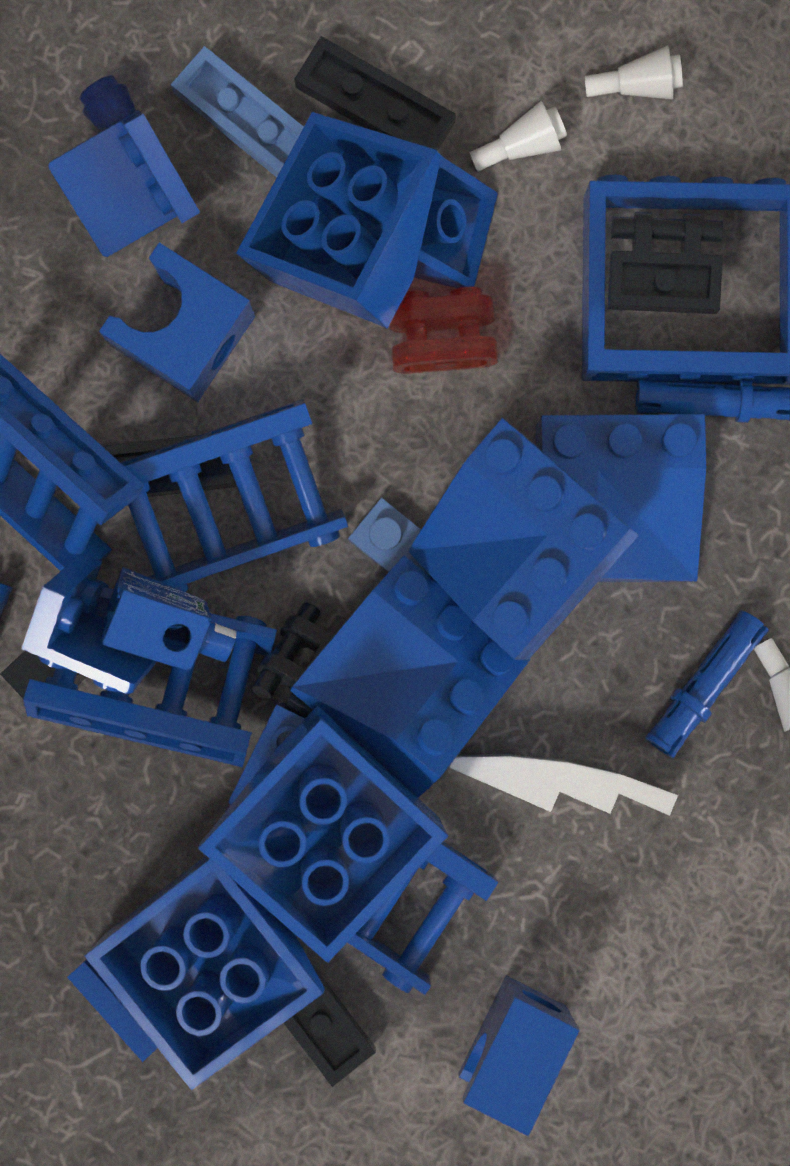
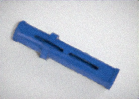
M638 379L637 388L639 390H636V413L705 414V416L735 417V422L748 423L750 418L790 421V387L752 386V381L739 380L737 385L659 382Z
M739 611L730 627L721 639L718 640L691 679L682 689L676 688L670 696L673 702L658 723L645 736V739L666 756L674 759L685 740L700 721L706 723L712 715L709 709L748 659L747 657L756 645L769 632L768 628L763 626L764 624L759 619L745 611Z

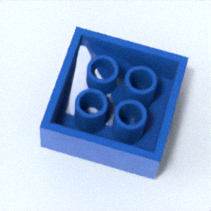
M312 112L236 254L272 283L388 329L414 279L442 156L435 149Z
M705 414L542 415L536 425V446L639 535L598 582H696L698 578L706 479Z
M502 418L463 463L408 552L465 614L514 660H529L639 535L519 430Z
M403 555L292 686L290 691L311 709L314 710L318 705L419 798L443 775L531 659L514 660L465 614L434 579Z
M317 705L278 746L201 841L198 849L328 963L448 837V834L440 818Z
M204 856L108 930L85 955V958L191 1091L321 996L325 991L321 980L296 935L207 856Z

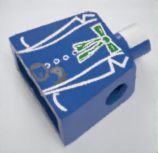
M124 567L120 571L102 617L103 645L184 670H190L193 667L198 653L226 662L234 646L237 632L211 622L212 617L205 600ZM174 624H182V625H183V626H182L181 628H179V629H175V630L168 629V627H170V626H172V625H174Z

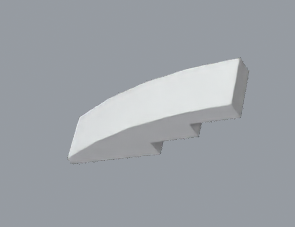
M511 754L457 755L449 765L450 768L550 812L559 792L609 814L613 809L618 794L669 816L678 797L676 794L616 772L559 759Z

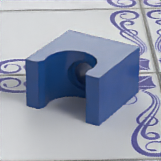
M159 242L149 256V259L164 284L176 288L181 293V307L177 317L163 329L155 332H140L130 328L120 318L109 316L99 332L111 347L194 401L199 402L255 318V314L250 300Z
M506 975L458 1073L459 1078L469 1082L462 1097L463 1103L529 1137L580 1031L567 1006Z

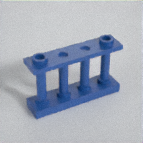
M0 354V516L60 571L81 553L102 561L110 554L112 549L93 532L97 523L103 525L139 496L144 484ZM17 450L39 469L36 479L14 460ZM57 486L80 506L76 516L54 497Z
M303 399L120 462L144 484L139 496L128 504V507L154 572V575L148 577L186 592L189 590L187 583L307 541L310 547H317L330 543L340 537L338 530L348 527L342 509L326 513L300 438L305 436L302 428L312 424ZM268 439H272L274 446H280L306 518L305 522L279 531L275 530L249 458L253 454L251 445ZM217 457L221 458L223 464H229L256 537L254 540L225 549L198 474L202 472L200 463ZM168 474L171 482H177L205 554V557L177 567L174 566L146 493L151 489L148 481Z
M96 579V581L103 584L97 604L91 613L103 616L113 589H110L105 582ZM210 613L212 617L211 622L235 630L237 633L216 717L209 718V722L187 717L188 713L183 709L196 659L190 670L171 667L162 704H156L154 709L133 704V699L125 692L105 690L101 691L99 696L78 691L79 687L75 684L78 672L70 669L55 668L53 677L46 678L45 682L29 680L23 698L26 714L29 717L243 767L252 732L241 730L242 726L237 720L254 653L265 655L272 651L277 629L269 628L264 621L251 616H237L235 619ZM174 624V625L168 627V629H171V630L179 629V628H181L183 625H182V624Z
M444 841L419 868L425 870L428 863L447 874L443 880L446 887L401 956L375 939L374 936L417 870L347 942L386 968L382 973L384 978L406 993H410L414 987L426 995L430 989V975L419 969V967L464 898L470 901L475 893L487 901L499 883L493 874Z

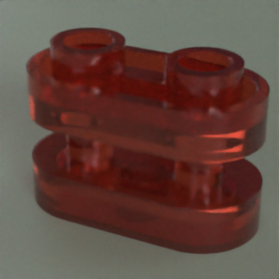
M461 287L452 290L450 296L429 297V293L426 291H408L389 325L390 330L393 332L406 333L407 341L391 348L393 371L401 374L486 368L497 364V340L489 336H480V327L487 326L495 321L493 298L482 294V289L478 287ZM459 330V337L427 338V331Z

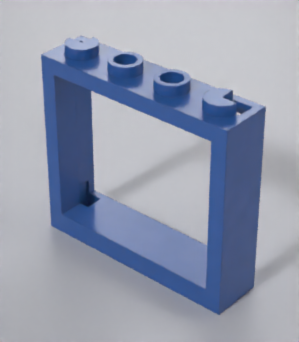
M605 175L599 177L597 181H590L583 197L582 381L637 382L638 379L659 382L737 384L739 380L752 381V384L790 385V184H786V181L781 178H764L757 180L754 184L733 183V179L729 177H711L703 180L701 183L681 182V179L676 176H658L650 179L649 182L628 181V178L623 175ZM606 208L780 211V353L605 349Z

